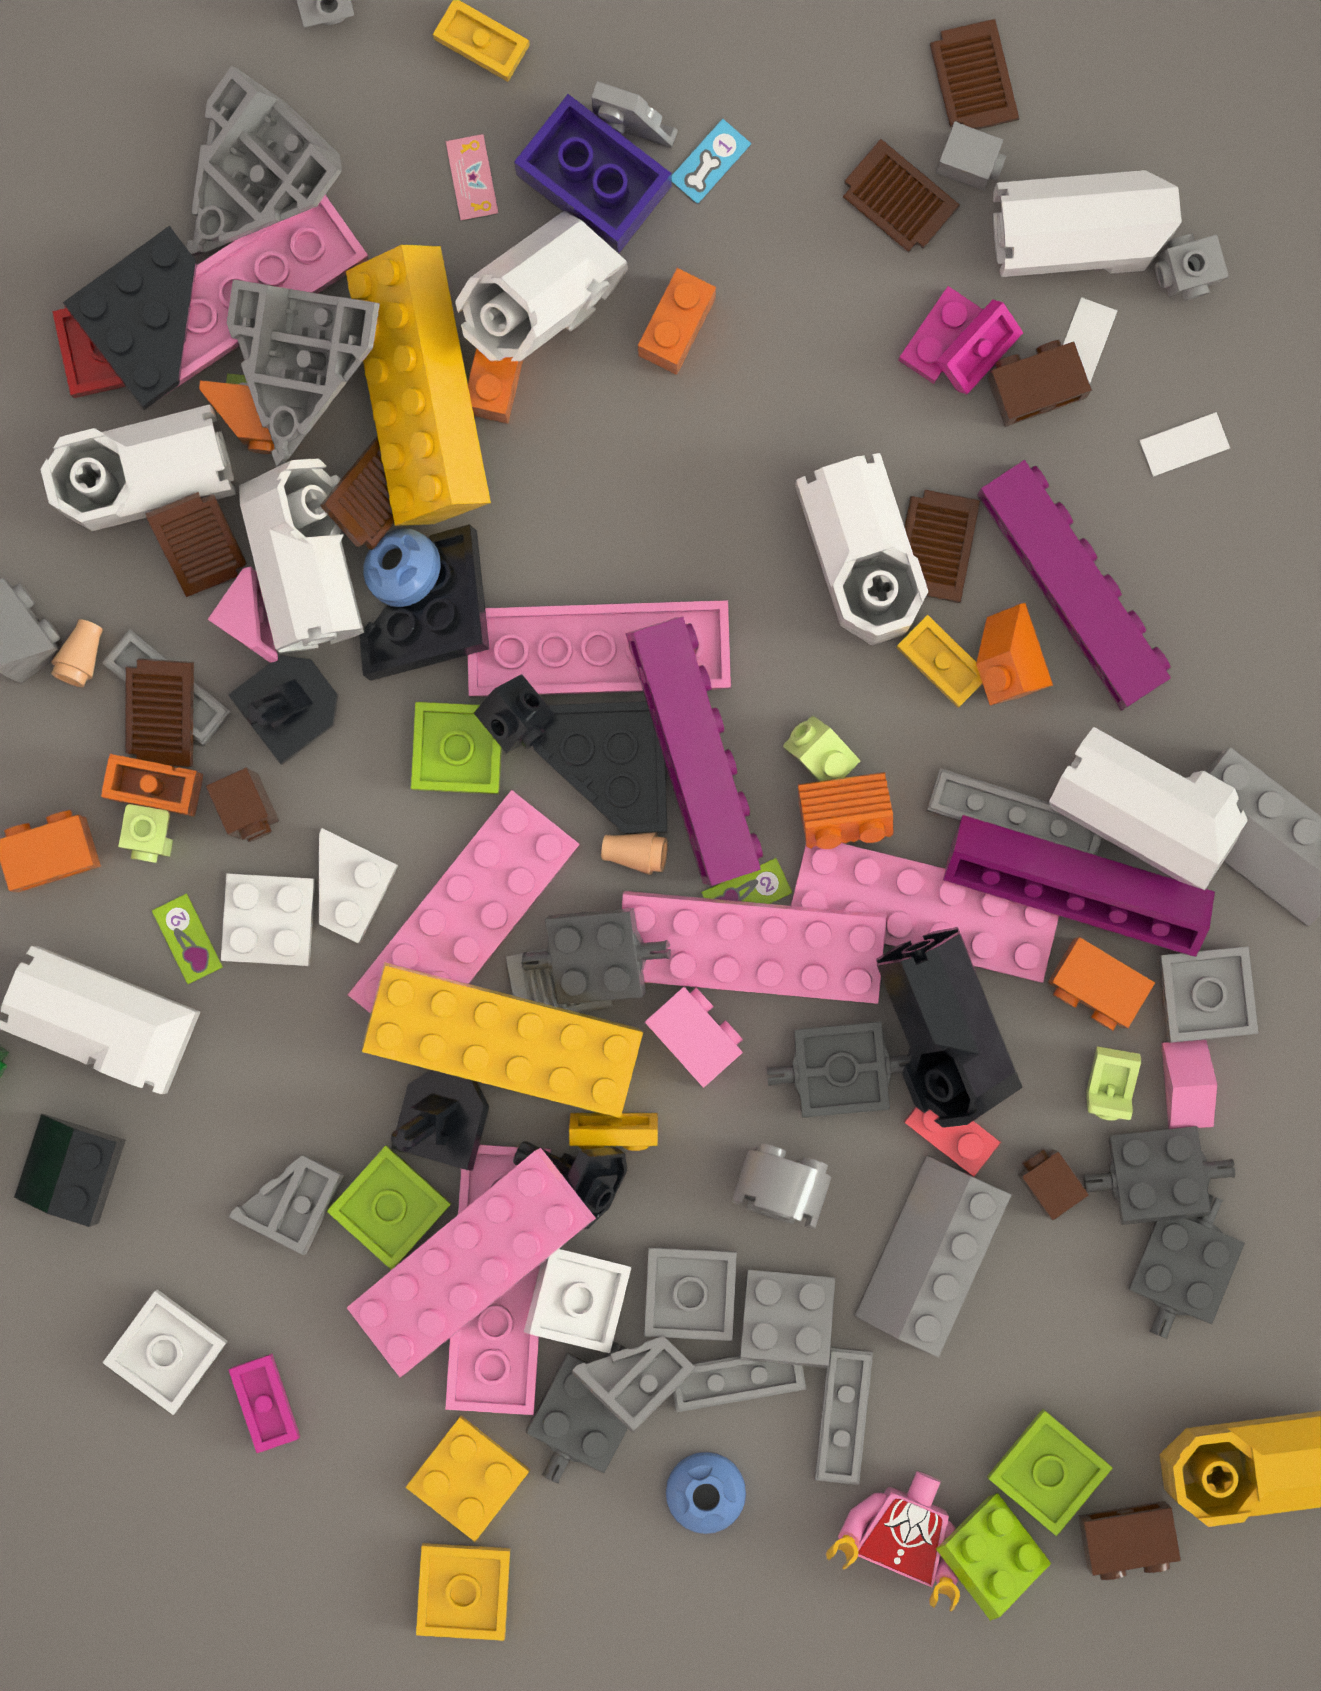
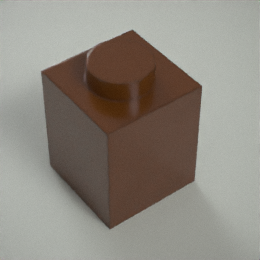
M1042 1148L1022 1162L1026 1169L1020 1172L1018 1176L1049 1219L1055 1220L1089 1196L1058 1151L1052 1150L1047 1153Z

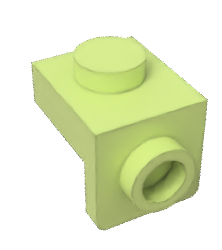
M814 716L797 725L792 731L790 738L783 745L817 781L845 778L860 762V759L838 735Z
M128 804L125 807L118 847L132 850L131 859L157 863L158 855L170 857L173 840L166 838L170 813L166 810Z
M1097 1046L1086 1090L1087 1111L1105 1120L1131 1119L1133 1113L1132 1097L1141 1065L1140 1054Z

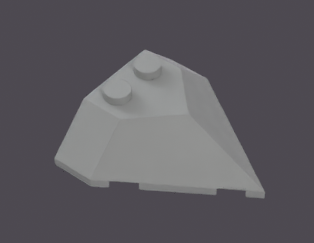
M233 66L229 68L206 104L205 118L210 119L207 143L200 147L191 213L196 216L193 240L187 241L188 251L193 257L317 207L342 172L340 154L286 102Z
M233 279L227 326L231 337L238 340L245 361L241 363L262 427L268 428L275 447L271 453L276 467L286 463L373 349L380 303Z

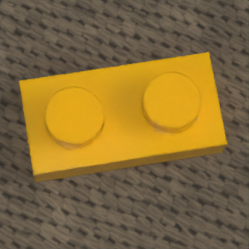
M453 0L433 33L435 41L509 82L530 46L528 39L460 0Z
M929 615L896 647L957 708L982 684L976 661Z
M570 1113L569 1146H579L583 1150L604 1148L605 1146H623V1148L631 1151H640L647 1149L649 1146H658V1113H622L621 1118L602 1113Z

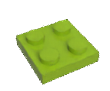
M415 702L411 790L499 794L502 748L475 716L474 712L480 705Z
M386 1145L327 1212L392 1270L452 1203Z
M1042 1409L987 1475V1478L1057 1536L1113 1467L1047 1411Z
M998 1493L988 1496L936 1548L990 1621L1001 1617L1051 1564Z

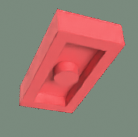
M915 1107L904 1123L973 1177L1001 1143L974 1121L968 1125L943 1128L934 1121L939 1117L931 1110L923 1113Z

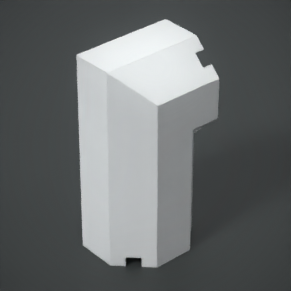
M1146 170L999 182L993 191V202H1001L1002 212L993 213L996 259L998 264H1002L1000 268L1001 277L1105 269L1110 274L1145 271L1154 258L1168 244V241H1170L1182 222L1178 187Z
M563 211L469 278L455 301L458 313L463 310L466 320L461 325L463 335L490 361H501L505 357H513L511 361H522L564 328L571 332L587 320L596 310L593 306L601 297L605 300L628 270L627 261L582 220Z
M206 405L104 432L92 428L59 437L53 447L55 449L49 460L46 459L40 469L49 504L65 517L91 531H96L146 518V513L199 492L201 498L215 495L216 499L236 495L235 487L231 483V481H234V475L222 431L215 432L213 422L218 421L215 410L211 405Z
M872 454L868 464L863 455L822 467L814 471L816 480L809 484L805 476L797 479L795 483L797 494L840 626L872 646L904 636L913 623L928 593V589L918 558L913 555L881 454Z
M319 458L291 460L239 485L240 507L275 649L280 654L307 651L319 648L318 644L330 641L331 644H335L364 633L341 541L344 534L340 535L342 530L320 507V504L339 483L341 478L337 475L330 477L323 470L327 466Z
M1093 727L1075 753L1077 756L1071 766L1068 765L1062 774L1049 801V807L1179 882L1205 890L1233 848L1248 821L1244 810L1240 814L1236 803L1239 798L1235 788L1205 771L1193 772L1190 777L1184 778Z
M31 946L26 954L34 957L30 965L23 962L19 964L2 1002L1 1012L9 1016L8 1020H0V1029L78 1060L86 1065L94 1064L93 1069L128 1084L143 1088L144 1083L154 1086L152 1092L167 1094L200 1011L39 946Z

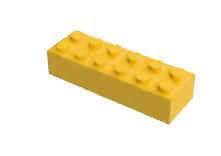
M399 245L347 270L346 276L351 299L380 303L373 349L363 360L394 524L395 526L430 525L487 505L491 501L441 246Z
M384 962L362 1044V1052L621 1118L643 1032L637 1027Z

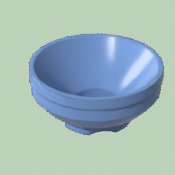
M396 529L386 533L373 550L369 549L363 565V576L369 590L382 603L394 607L409 606L420 601L432 590L439 577L441 559L434 543L424 534L413 529ZM392 549H401L402 559L400 563L393 569H383L382 560L384 555Z
M699 1452L685 1457L674 1467L667 1480L666 1499L669 1510L677 1522L693 1532L708 1534L724 1530L734 1523L745 1504L746 1489L741 1472L733 1462L718 1453ZM711 1484L717 1488L720 1498L715 1507L705 1510L695 1505L693 1492L699 1485Z

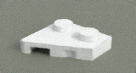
M322 828L319 833V924L360 944L398 865Z

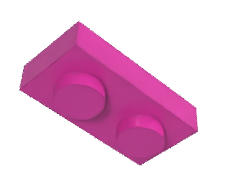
M947 286L900 355L898 361L935 384L943 372L936 362L937 359L983 309Z
M992 299L936 362L958 392L968 394L1023 334V331L1005 304Z
M272 1353L228 1369L256 1453L300 1438Z

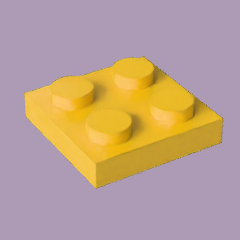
M460 1416L405 1488L475 1542L523 1481L530 1469L467 1419Z
M423 1543L421 1546L416 1635L504 1641L506 1635L511 1548Z

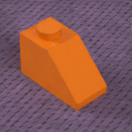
M200 380L199 390L242 444L248 445V451L272 454L271 451L275 447L268 428L262 427L249 387L247 385Z
M1026 603L1018 604L987 617L976 665L989 704L994 705L1019 699L1053 686Z

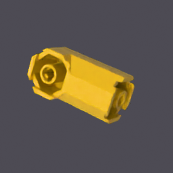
M1321 1411L1186 1428L1159 1454L1164 1490L1179 1505L1208 1527L1243 1523L1251 1516L1321 1507Z

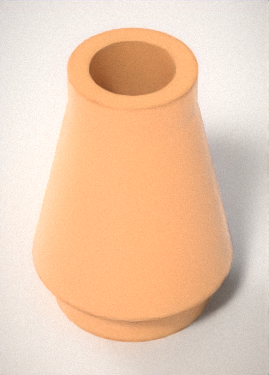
M79 619L75 629L51 661L54 665L51 674L67 684L84 687L87 679L90 680L93 677L99 639L103 629L92 622Z
M657 832L605 835L602 843L601 858L604 861H611L652 875L653 871L663 872L665 868L668 841L665 837H658Z

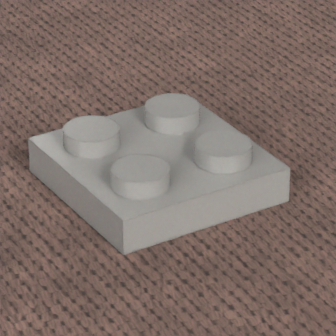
M1249 946L1199 951L1196 957L1184 953L1159 955L1168 1043L1258 1034Z
M649 1247L644 1337L664 1336L665 1338L732 1341L737 1252Z
M748 1270L740 1360L828 1368L835 1278Z

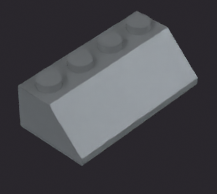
M1233 748L1221 751L1206 772L1235 788L1239 798L1236 803L1240 814L1244 810L1248 821L1223 862L1303 924L1310 926L1321 915V816Z
M926 1155L855 1316L889 1335L939 1358L1011 1198V1194Z

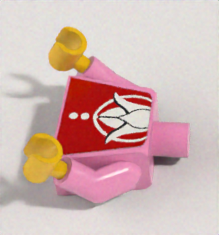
M916 1471L908 1493L888 1487L884 1493H873L852 1508L838 1535L839 1540L826 1552L828 1560L834 1557L837 1550L845 1553L846 1563L842 1569H847L855 1562L857 1557H861L929 1587H933L936 1581L937 1585L929 1598V1603L933 1608L937 1604L938 1594H945L950 1598L951 1605L949 1611L954 1610L960 1598V1591L956 1586L958 1578L936 1550L956 1527L948 1521L949 1516L946 1510L932 1504L941 1481L925 1473Z

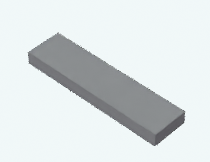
M941 768L938 771L926 810L957 821L961 820L962 815L969 816L1093 855H1097L1102 839L1101 836L1051 809L1047 801Z

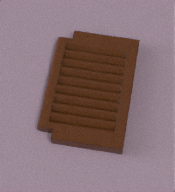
M991 19L941 31V40L931 42L930 47L950 127H953L954 122H958L979 130L1019 120L996 20Z
M882 139L877 142L844 182L850 188L843 198L908 252L916 244L924 249L960 206L959 203Z
M376 436L320 504V507L356 547L362 546L364 543L370 550L377 546L394 524L378 436Z
M929 490L924 491L923 498L910 496L904 528L913 555L918 558L927 585L928 593L926 597L961 603L980 500Z
M199 492L146 513V518L186 597L237 577L236 569L247 564L215 495L201 498Z
M137 659V667H126L125 753L136 754V759L172 766H193L194 662Z

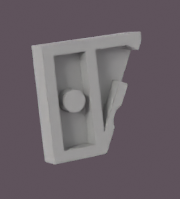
M597 81L591 97L593 113L622 136L626 132L672 148L678 130L675 127L660 124L663 116L649 107L648 103L640 95Z
M302 1155L285 1168V1172L279 1177L271 1179L259 1189L260 1192L245 1204L237 1206L232 1210L229 1218L305 1255L315 1238L344 1174L308 1156Z
M662 1336L645 1342L641 1346L612 1353L609 1357L588 1364H579L572 1370V1374L634 1433L695 1370V1366Z

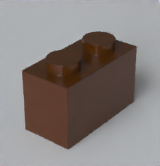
M1054 340L1036 348V355L1021 360L1020 355L1015 354L995 363L996 369L991 370L987 379L1005 427L1088 397L1092 389L1074 341L1062 345L1060 340Z
M247 767L206 785L224 828L230 836L238 839L242 838V840L247 839L248 842H252L272 832L270 825L279 821L258 773Z
M1166 1501L1078 1515L1087 1568L1093 1576L1100 1575L1101 1580L1123 1578L1127 1576L1126 1570L1142 1567L1145 1573L1162 1572L1170 1569V1563L1181 1561L1171 1506Z

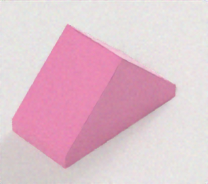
M251 566L243 568L207 620L268 662L278 661V653L275 649L257 572Z
M1206 1039L1161 1043L1168 1128L1214 1127L1217 1081Z

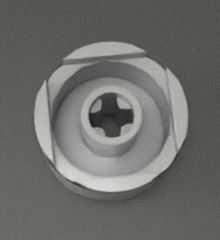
M763 1143L760 1146H756L755 1151L747 1150L731 1202L738 1205L743 1202V1199L749 1200L746 1207L748 1210L791 1224L794 1223L795 1219L802 1221V1218H806L804 1227L816 1229L832 1178L826 1174L828 1165L806 1157L797 1162L785 1159V1150Z

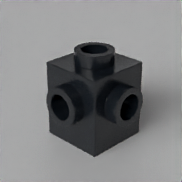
M522 674L496 687L474 712L475 716L505 753L521 745L525 749H529L546 735L543 727L555 715Z

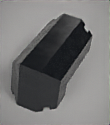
M958 927L923 935L924 941L913 945L911 940L900 944L876 959L878 970L910 1046L908 1056L912 1057L911 1061L904 1065L903 1078L914 1105L923 1113L931 1110L939 1117L934 1121L943 1128L968 1125L1023 1088Z

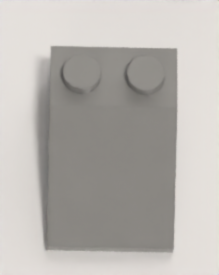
M2 578L0 579V674L22 684L53 660L60 650L56 642L61 637L46 618L39 621L30 607L35 602L20 583L13 586Z

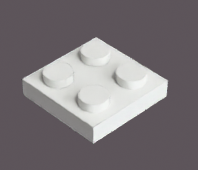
M226 873L221 961L310 966L316 879Z
M558 1249L540 1265L524 1333L610 1353L631 1267Z
M156 1290L105 1358L103 1364L174 1415L228 1341L162 1292Z

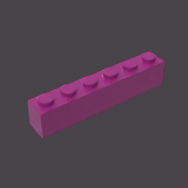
M1023 460L982 487L977 496L1122 711L1171 679L1167 672L1171 668L1163 652L1157 646L1152 649L1142 635L1146 632V628L1139 616L1133 610L1127 613L1118 598L1122 596V593L1114 579L1109 574L1103 576L1095 565L1094 561L1098 558L1092 546L1085 538L1078 540L1070 528L1073 520L1065 506L1061 502L1054 504L1046 492L1049 484L1043 473L1037 466L1030 468L1027 462Z
M677 617L625 633L702 883L713 886L761 870L758 861L759 858L763 857L761 844L755 833L750 834L745 817L750 816L749 805L742 791L737 792L732 777V775L737 774L736 763L729 749L724 750L720 738V733L724 732V724L719 710L716 707L711 708L707 691L711 690V682L704 665L698 666L694 649L698 648V640L692 624H685L684 617Z
M962 815L951 843L943 877L944 881L1194 957L1197 956L1210 929L1215 891L1203 890L1166 876Z

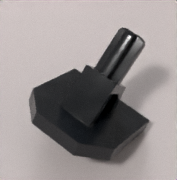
M280 655L278 656V661L269 663L228 694L281 765L332 728L335 723L338 694L311 659Z
M429 1070L409 1083L397 1128L391 1134V1148L399 1152H407L473 1171L489 1110V1105L477 1081Z
M523 1141L514 1155L513 1163L515 1165L520 1164L540 1147L528 1141ZM614 1146L580 1150L576 1158L564 1153L562 1158L542 1149L596 1218L584 1228L589 1229L610 1208L627 1173L625 1153Z

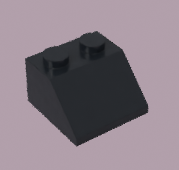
M41 1114L14 1198L47 1214L87 1227L99 1224L126 1140L56 1117Z

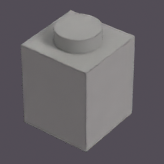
M954 122L936 173L984 191L989 178L997 181L1007 157L999 153L1004 139Z

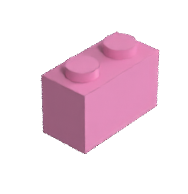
M683 987L649 1017L645 1023L704 1088L743 1053L737 1046L743 1039L726 1020L721 1025H718L708 1012L714 1006L697 988L689 993Z

